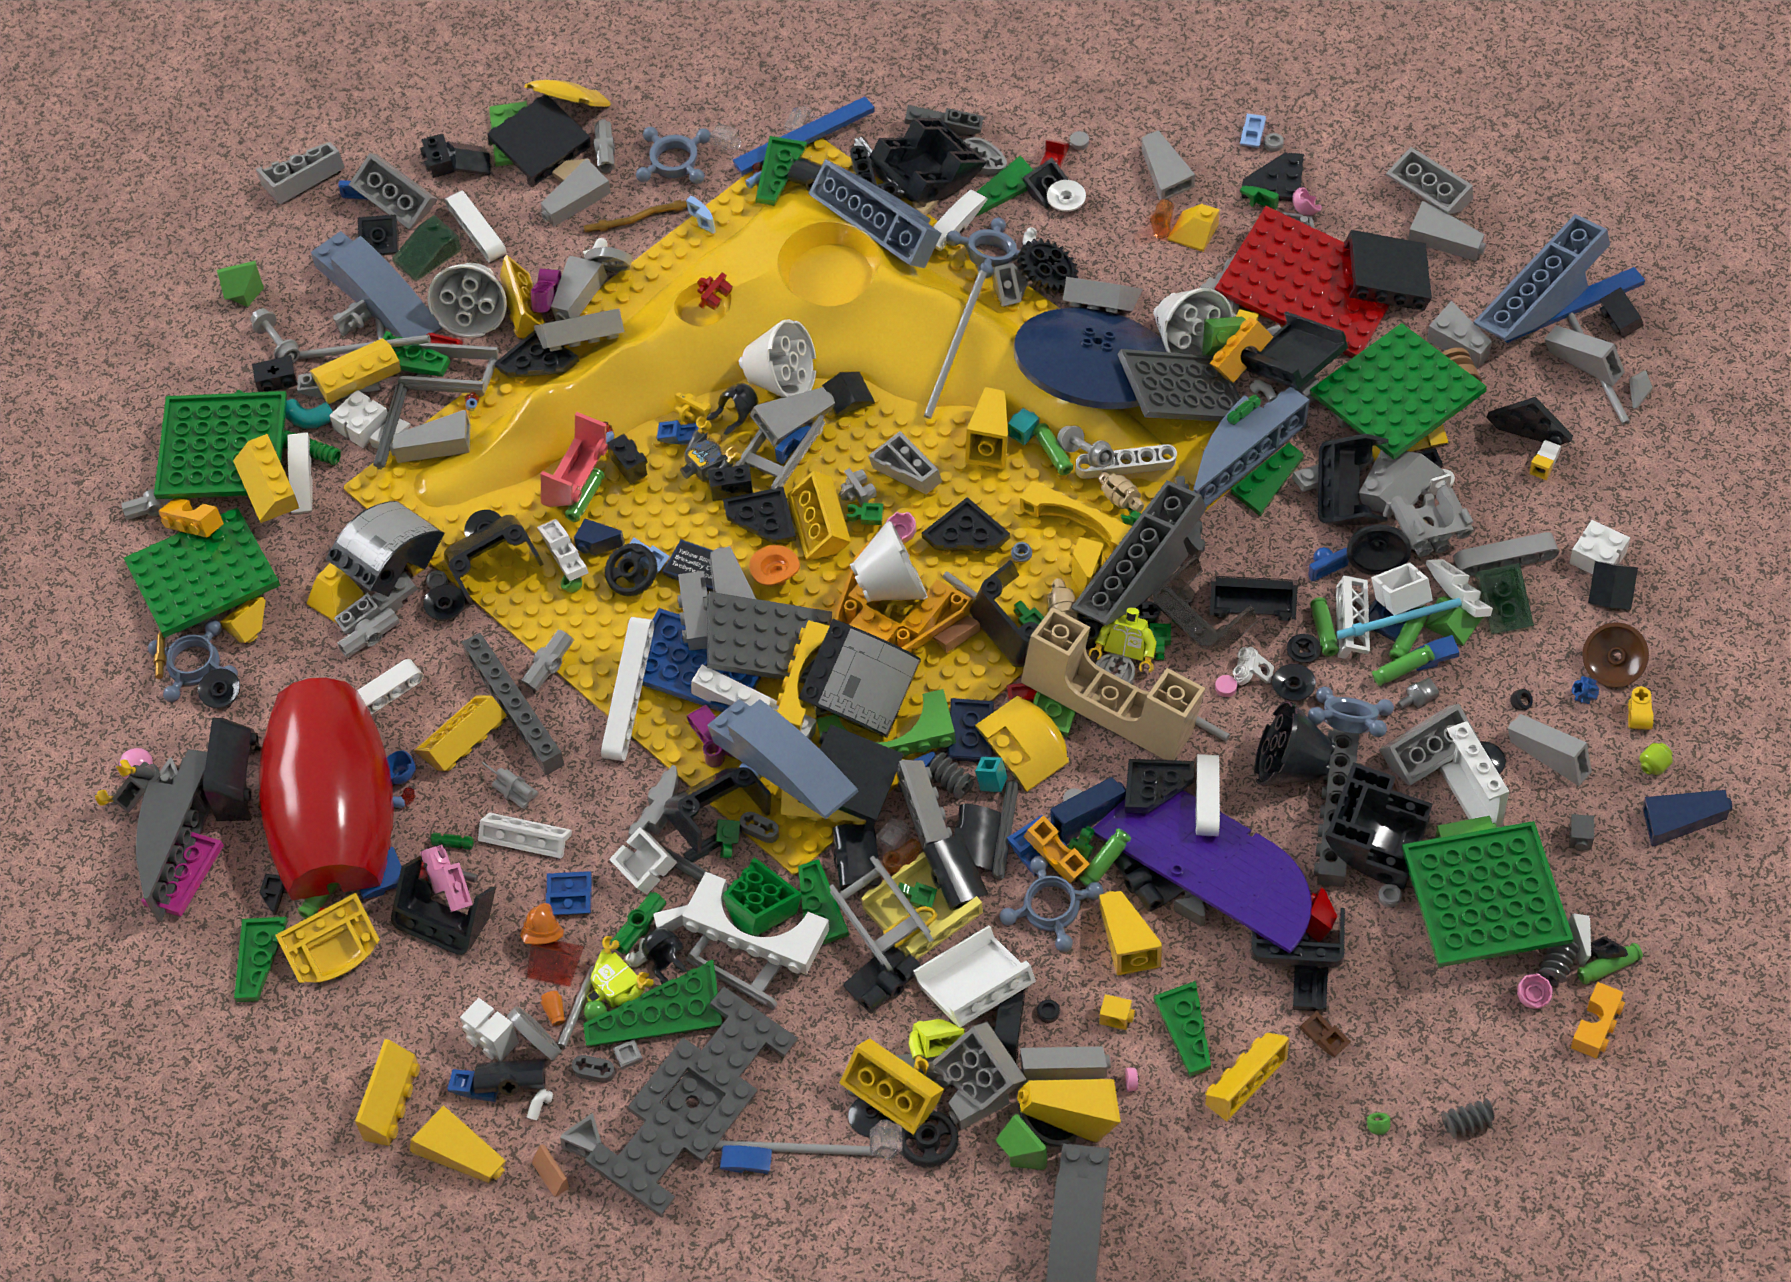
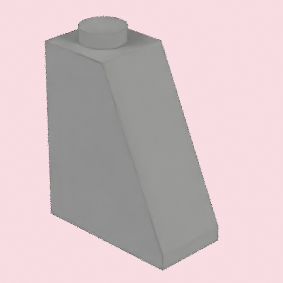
M958 1090L949 1101V1112L947 1115L954 1124L958 1125L960 1130H963L1009 1105V1094L981 1111Z

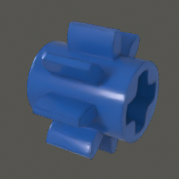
M1581 676V680L1575 681L1572 686V693L1576 696L1574 700L1590 704V700L1597 699L1599 695V688L1595 685L1597 681Z

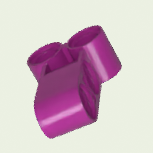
M542 268L539 270L538 282L531 289L532 311L546 312L551 308L561 279L560 270Z
M704 705L688 714L687 720L704 744L703 753L706 764L714 768L723 764L725 755L734 756L714 743L707 725L716 717L709 707Z

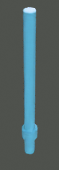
M1460 598L1372 622L1356 623L1350 628L1336 631L1338 639L1353 635L1358 637L1364 635V632L1462 606Z

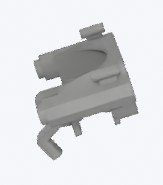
M1447 485L1437 489L1436 498L1439 505L1436 507L1434 494L1432 493L1424 495L1422 508L1415 509L1413 504H1409L1407 498H1403L1402 495L1396 496L1391 499V502L1386 503L1383 516L1391 518L1393 512L1403 533L1409 539L1411 549H1415L1418 557L1430 554L1433 548L1436 553L1446 551L1451 547L1448 539L1456 535L1457 539H1464L1474 532L1471 525L1473 520L1467 508H1462L1453 489ZM1423 519L1427 520V522L1431 520L1433 526L1427 524Z

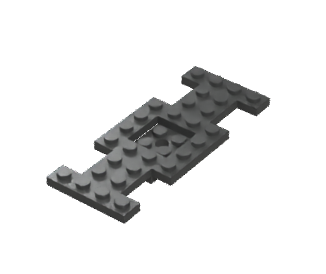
M725 987L712 1000L710 1007L724 1016L726 1020L705 1047L701 1050L685 1038H682L627 1107V1110L641 1119L644 1124L621 1153L617 1155L599 1142L585 1159V1164L659 1217L671 1205L675 1196L657 1183L684 1151L701 1163L709 1156L757 1094L758 1089L740 1077L764 1046L785 1058L798 1040L792 1033ZM693 1098L698 1101L699 1105L695 1108H690L685 1102Z

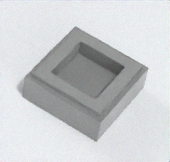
M635 1040L613 1048L622 1070L643 1061Z

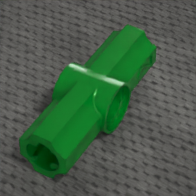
M650 892L637 909L629 912L627 922L610 941L611 945L614 940L619 942V947L616 951L621 954H627L639 938L649 932L650 925L655 920L654 913L663 910L667 905L666 900L658 893Z

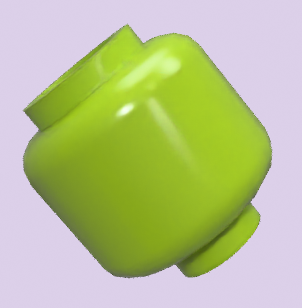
M1652 743L1640 754V767L1648 775H1661L1672 764L1673 753L1663 743Z

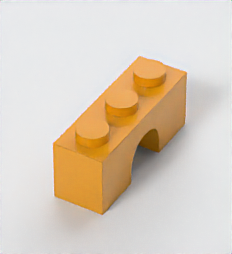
M1249 317L1248 320H1245L1240 325V329L1235 335H1232L1227 340V344L1222 350L1213 356L1210 364L1225 379L1234 383L1247 368L1240 358L1243 349L1250 346L1252 349L1261 352L1271 341L1273 335L1259 321Z
M180 498L172 499L158 511L165 528L202 537L210 536L224 524L217 507L202 504L193 510L189 500Z
M1043 815L1026 831L1023 837L1047 860L1063 879L1071 884L1085 871L1090 863L1075 848L1071 850L1061 842L1058 837L1059 831Z
M1597 982L1589 1000L1587 1011L1596 1014L1600 1021L1590 1023L1581 1019L1573 1037L1571 1049L1596 1059L1600 1051L1605 1053L1609 1040L1606 1039L1608 1032L1613 1034L1617 1024L1614 1018L1616 1014L1621 1015L1625 1006V1002L1622 1001L1624 992Z

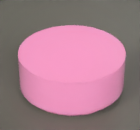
M1229 675L1220 676L1215 683L1217 694L1222 697L1233 696L1237 691V681L1235 678Z
M1135 1068L1125 1069L1127 1091H1136L1138 1089V1074Z

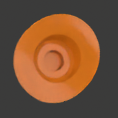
M770 545L754 553L750 559L749 569L754 580L761 585H784L786 580L797 574L800 569V562L796 554L787 547Z

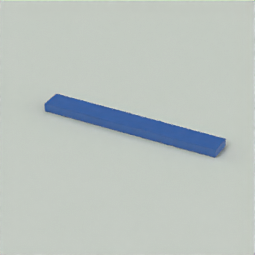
M864 96L781 136V138L804 141L809 144L874 113L875 107ZM768 143L733 159L734 166L742 176L763 166Z
M1632 267L1592 284L1553 318L1539 327L1505 342L1509 343L1563 320L1570 313L1577 314L1598 305L1601 298L1620 287L1624 293L1645 284V279L1635 267Z

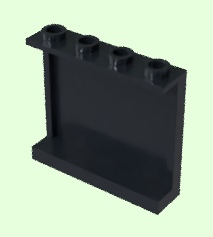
M546 94L536 98L533 103L521 108L517 114L508 117L502 124L492 128L487 133L488 145L495 144L527 176V184L532 188L549 177L564 161L573 160L591 147L590 136Z
M1351 230L1344 241V247L1350 249L1354 286L1349 294V298L1421 311L1425 310L1432 299L1426 243Z
M1285 312L1287 324L1273 335V338L1261 352L1243 349L1240 358L1241 362L1247 367L1245 370L1299 389L1348 349V344L1344 331Z
M830 725L827 732H822L819 744L822 745L819 749L859 791L838 810L865 820L864 829L872 832L897 773L899 761L902 760L904 754Z

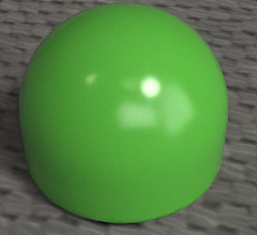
M564 575L561 580V588L567 592L574 593L582 587L581 577L569 581Z
M600 1000L589 1001L584 1007L587 1021L607 1012L606 1005Z
M1373 1113L1367 1117V1127L1371 1133L1383 1135L1389 1131L1391 1126L1389 1115ZM1379 1117V1118H1382L1383 1120L1376 1121V1120H1373V1119Z

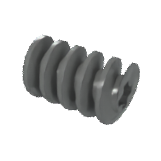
M944 752L938 754L928 766L932 778L937 783H941L943 788H947V791L957 799L963 798L974 785L973 780L969 781L971 774H964L965 769L962 767L958 769V764L956 762L952 763L950 757L946 758Z
M1573 942L1572 944L1548 948L1537 974L1546 978L1551 986H1557L1558 983L1566 982V975L1570 973L1569 968L1573 966V960L1576 959L1575 953L1579 952V946Z
M1487 1098L1484 1099L1483 1103L1476 1101L1474 1105L1471 1103L1466 1104L1465 1108L1459 1106L1456 1110L1453 1108L1449 1109L1448 1113L1441 1111L1443 1125L1453 1139L1457 1138V1131L1462 1136H1466V1128L1469 1129L1471 1134L1475 1133L1474 1126L1483 1131V1123H1486L1490 1129L1495 1118L1492 1104Z

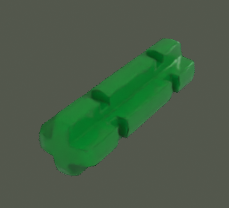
M1252 395L1227 415V421L1232 425L1239 422V419H1243L1261 404L1260 397Z
M434 832L431 835L430 842L434 846L443 844V847L461 848L463 846V849H472L474 839L472 836H464L462 838V835L445 833L441 835V833Z

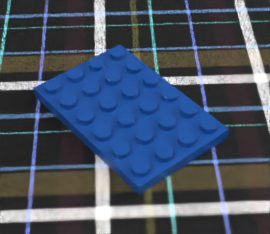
M659 608L653 618L654 632L642 685L724 712L731 705L716 701L708 702L691 694L692 679L701 665L707 667V648L689 651L688 642L684 643L682 630H686V627L681 625L680 615ZM713 669L754 690L761 679V676Z

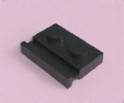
M1294 966L1293 1010H1323V1012H1326L1328 967Z

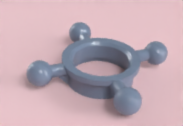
M647 127L644 129V139L648 142H654L649 153L652 165L647 168L640 167L636 171L638 181L647 182L651 178L652 173L660 174L667 178H679L689 174L690 181L694 184H700L704 181V172L700 169H694L697 159L696 145L708 143L711 139V133L708 129H699L696 137L693 139L682 135H669L660 138L656 128ZM680 148L690 153L689 159L680 166L668 167L658 161L659 155L668 149Z
M994 218L991 221L990 227L992 230L976 231L969 238L961 236L955 230L948 232L946 235V241L950 246H957L959 244L965 246L969 252L970 260L978 266V273L980 270L987 273L985 278L992 276L993 267L1009 264L1019 258L1017 255L1020 250H1017L1015 241L1010 236L1002 233L1006 228V223L1002 218ZM980 245L995 246L1004 250L1006 255L1001 257L988 256L978 251L976 247Z
M217 620L207 622L205 625V635H186L177 639L168 648L165 647L167 670L174 680L173 685L167 686L163 691V697L166 701H177L180 697L182 685H197L205 674L214 669H228L238 676V671L234 666H219V653L216 647L210 643L211 639L218 636L222 631V625ZM157 640L151 641L148 645V651L152 656L156 654ZM199 646L210 652L207 663L197 670L184 672L174 666L177 655L186 648Z
M1324 686L1320 687L1316 692V698L1320 703L1324 704V710L1319 707H1313L1308 712V718L1315 725L1321 724L1325 719L1329 726L1340 731L1349 733L1370 732L1374 737H1382L1387 732V726L1382 720L1376 719L1379 714L1381 716L1391 715L1394 711V705L1388 699H1382L1378 704L1372 705L1355 698L1335 697L1332 690Z
M1041 856L1034 857L1030 862V868L1038 875L1039 879L1034 881L1028 888L1023 907L1017 910L1004 908L999 915L1000 921L1004 925L1010 926L1018 918L1026 916L1028 921L1036 928L1043 931H1055L1057 935L1055 940L1057 950L1068 952L1073 946V940L1065 933L1064 928L1076 919L1080 908L1079 900L1085 898L1098 900L1099 895L1103 894V887L1097 882H1092L1084 890H1075L1065 879L1058 876H1047V860ZM1050 886L1062 888L1071 898L1070 906L1063 915L1047 919L1040 917L1033 911L1031 907L1032 900L1039 890Z

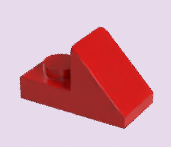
M1046 140V151L1040 165L1052 157L1061 168L1070 144Z

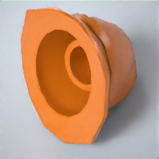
M542 903L537 907H533L527 914L521 928L520 937L524 944H548L562 938L564 929L556 921L551 905L549 903Z

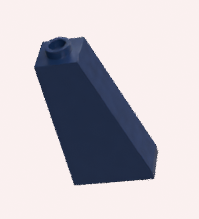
M1110 777L1051 808V824L1059 831L1058 836L1067 845L1072 838L1080 836L1083 828L1086 829L1087 826L1092 827L1102 820L1126 798V788L1121 782H1117L1113 777Z
M1726 790L1645 797L1642 809L1651 846L1660 845L1727 820L1729 811H1732L1731 798H1727Z

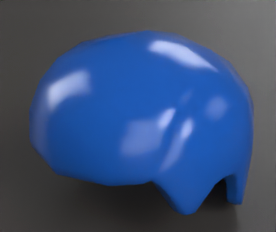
M404 750L395 751L387 757L392 784H403L413 777L416 766L408 752Z

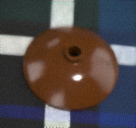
M1613 622L1596 628L1588 636L1583 647L1582 658L1586 671L1598 683L1608 687H1624L1638 680L1646 670L1649 661V648L1645 638L1637 629L1625 623ZM1616 653L1621 654L1620 660H1614L1613 657Z

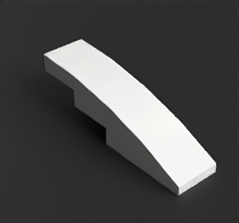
M973 190L968 191L935 224L934 228L942 233L935 249L943 250L947 244L946 235L948 232L953 230L960 232L962 228L966 229L987 201V198Z
M308 433L288 435L289 483L299 505V509L291 511V514L312 512L313 479L311 476L310 437Z
M557 519L537 527L547 547L569 581L589 573L577 549L571 543L569 535Z
M1443 559L1426 561L1427 567L1444 591L1452 599H1461V608L1474 617L1491 616L1493 608L1479 600L1481 592L1468 584V574Z

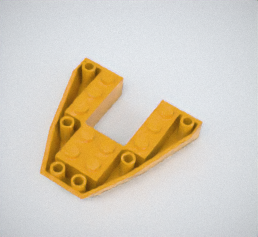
M866 542L862 549L857 553V555L854 558V561L866 548L869 542ZM851 568L837 605L834 619L873 634L908 652H912L956 622L970 615L972 598L936 579L926 592L928 598L921 599L900 624L875 610L882 600L870 602L866 600L863 593L864 590L862 587H859L855 579L856 575Z

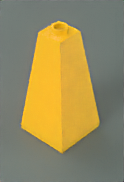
M985 387L967 427L965 462L1005 469L1008 441L1005 390Z
M1108 891L1099 895V907L1117 976L1160 968L1162 962L1161 941L1123 892Z
M1113 1079L1029 1080L1018 1090L1017 1099L1022 1113L1092 1142H1099L1121 1122Z
M444 1105L411 1139L410 1152L487 1183L493 1178L495 1180L499 1179L505 1172L503 1167L506 1160Z

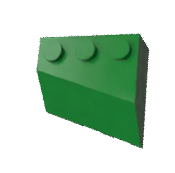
M754 857L748 868L745 867L738 880H735L725 891L723 899L734 926L741 932L757 936L797 914L802 893Z

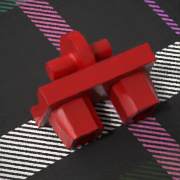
M721 272L715 280L709 276L707 279L701 277L697 281L699 286L697 292L702 294V301L698 306L702 309L708 306L716 310L722 299L716 296V293L719 292L727 297L732 291L733 286L726 281L727 275Z

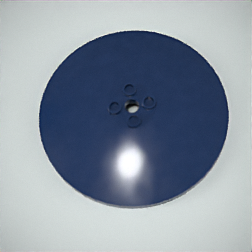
M1088 308L1054 309L1030 318L1018 330L1013 348L1014 358L1019 369L1037 387L1064 401L1100 409H1126L1140 406L1117 355L1121 349L1167 351L1162 339L1142 324L1115 313Z

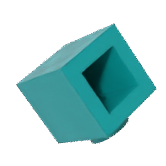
M1022 408L1008 422V436L1025 445L1034 436L1033 430L1039 424V417L1034 412H1029Z
M981 757L975 770L980 791L1001 792L1008 778L1003 759L998 757Z

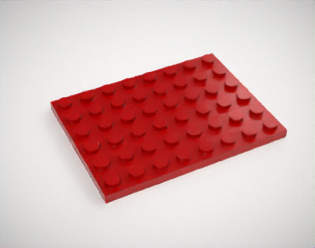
M1265 206L1214 289L1226 299L1283 326L1287 324L1284 313L1289 312L1344 331L1348 349L1343 354L1351 358L1365 350L1390 307L1388 304L1349 298V294L1354 288L1350 249L1344 247L1343 241L1268 206Z

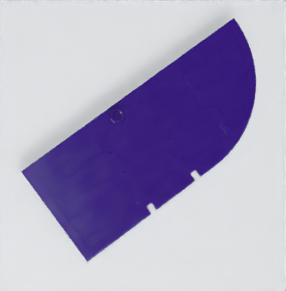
M1182 790L1149 813H1125L1124 799L1093 827L1095 829L1094 835L1105 842L1116 833V829H1122L1131 837V841L1127 842L1126 847L1122 851L1123 853L1288 953L1293 951L1304 936L1311 916V894L1306 878L1295 861L1284 850L1258 833H1255L1252 837L1249 836L1251 829L1220 812L1219 836L1196 835V797Z

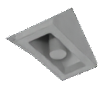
M1013 263L993 267V288L1001 306L1021 302L1028 284L1026 282L1027 276H1021L1023 271L1018 269Z
M593 1113L561 1135L562 1149L587 1158L597 1144L601 1143Z

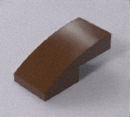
M1317 1011L1299 1027L1305 1035L1334 1058L1351 1043L1336 1025L1332 1027Z

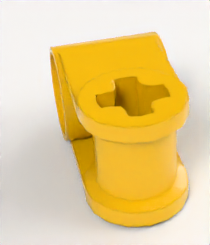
M1636 687L1633 689L1628 702L1629 729L1652 730L1654 716L1651 692L1645 687Z

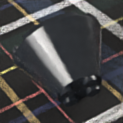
M1284 701L1273 712L1275 718L1271 725L1266 724L1257 748L1254 773L1258 774L1259 779L1256 778L1257 784L1262 786L1315 781L1322 775L1326 776L1330 770L1328 762L1330 755L1335 750V743L1331 742L1294 703Z

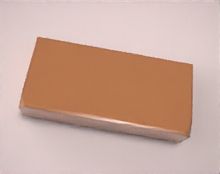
M967 615L933 638L947 653L980 632V623Z
M540 1145L532 1160V1164L552 1195L557 1197L569 1189V1184L546 1146Z

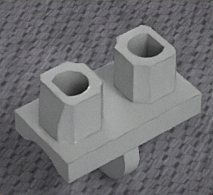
M360 300L357 303L353 302L344 312L335 314L333 319L340 333L344 336L356 327L359 329L364 327L363 323L372 316L366 307L365 301Z
M849 468L844 471L847 479L845 480L846 483L841 485L842 489L839 493L843 500L849 499L853 502L857 499L862 506L863 503H868V500L877 496L873 484L870 483L862 487L861 484L867 482V476L862 469L852 472Z

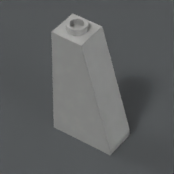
M1159 130L1142 137V153L1161 202L1195 187L1194 172Z
M588 159L584 160L541 202V215L546 222L549 221L553 226L565 221L611 193L609 181Z
M1422 201L1410 227L1409 240L1426 243V247L1477 261L1479 254L1483 255L1486 248V243H1483V233L1431 204Z
M569 256L551 305L556 321L579 317L608 278L603 263Z
M1557 325L1544 339L1551 354L1611 386L1625 373L1613 343Z
M822 387L756 405L750 416L775 447L791 433L815 422L819 415L824 416L831 412L835 402L833 396Z
M466 410L394 434L393 443H390L391 454L395 455L398 463L469 453L470 422Z
M720 547L711 552L710 569L713 592L756 599L731 547Z
M1522 714L1509 724L1508 732L1511 743L1576 785L1580 786L1592 772L1587 742Z
M1103 1047L1020 1048L1021 1072L1027 1079L1023 1082L1024 1085L1029 1080L1107 1077V1069L1111 1068L1109 1054L1105 1055Z

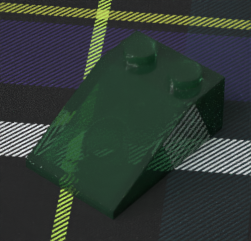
M433 215L416 228L392 258V261L417 282L462 251L459 237L438 217Z
M1520 563L1478 571L1474 575L1477 590L1481 592L1480 601L1493 608L1491 616H1486L1491 634L1534 626Z

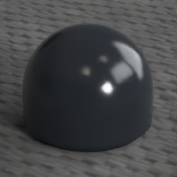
M1522 688L1512 693L1510 703L1515 709L1528 710L1533 704V698L1527 689ZM1521 696L1528 700L1527 705L1522 703Z

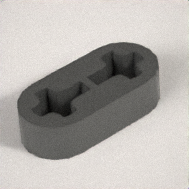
M746 812L741 816L740 825L744 833L766 843L775 842L779 838V827L776 822L755 812ZM751 820H754V824L750 823L749 826L746 825V822H751ZM773 829V833L769 832L768 835L765 833V830Z
M580 1055L572 1061L573 1072L579 1078L607 1083L615 1076L614 1065L609 1060ZM583 1063H586L587 1067H584L583 1070H579L578 1066H582ZM605 1067H607L609 1072H605L604 1075H601L600 1070L602 1071Z

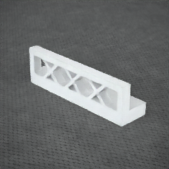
M1343 575L1336 585L1337 631L1352 627L1353 620L1356 618L1362 624L1369 622L1367 580ZM1352 585L1361 586V593L1357 594L1352 589ZM1354 601H1357L1361 605V611L1358 612L1352 606V603ZM1369 631L1364 632V635L1358 636L1363 642V646L1354 644V635L1342 639L1337 638V645L1339 646L1338 658L1346 659L1351 651L1368 654L1370 652Z
M488 813L480 820L478 841L562 858L564 856L565 841L571 837L572 830Z

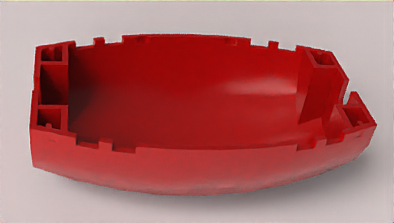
M327 677L308 678L294 682L277 695L266 727L260 758L259 800L262 822L274 865L292 901L329 895L327 885L335 882L341 885L343 892L381 886L388 862V850L391 848L394 804L389 763L379 731L361 695L347 682Z

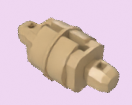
M1102 472L1099 475L1098 480L1102 484L1101 490L1112 504H1115L1120 509L1128 510V508H1131L1137 512L1144 508V503L1140 500L1141 493L1138 492V488L1129 479H1126L1123 475H1116L1114 473L1110 475L1107 472Z
M1055 579L1052 583V591L1047 595L1048 611L1053 607L1077 620L1078 612L1071 608L1075 603L1073 590L1066 588L1063 579Z

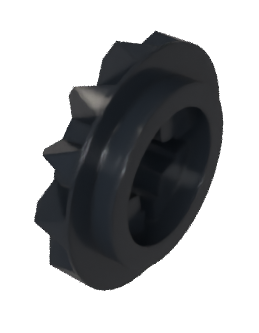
M1309 634L1295 635L1287 643L1288 656L1292 658L1293 662L1298 661L1301 665L1306 662L1311 664L1313 660H1318L1321 653L1320 642ZM1305 647H1308L1307 652L1304 651L1300 653V648L1304 649Z

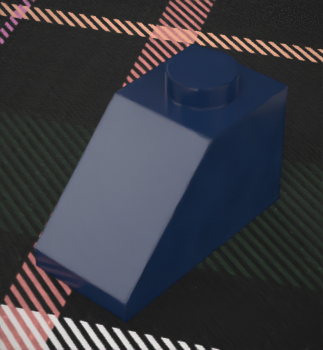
M586 518L574 536L576 549L584 554L598 555L621 547L625 543L621 530Z

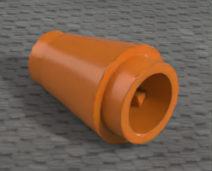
M556 990L544 993L541 996L542 1001L540 1004L552 1026L565 1023L562 995H559Z

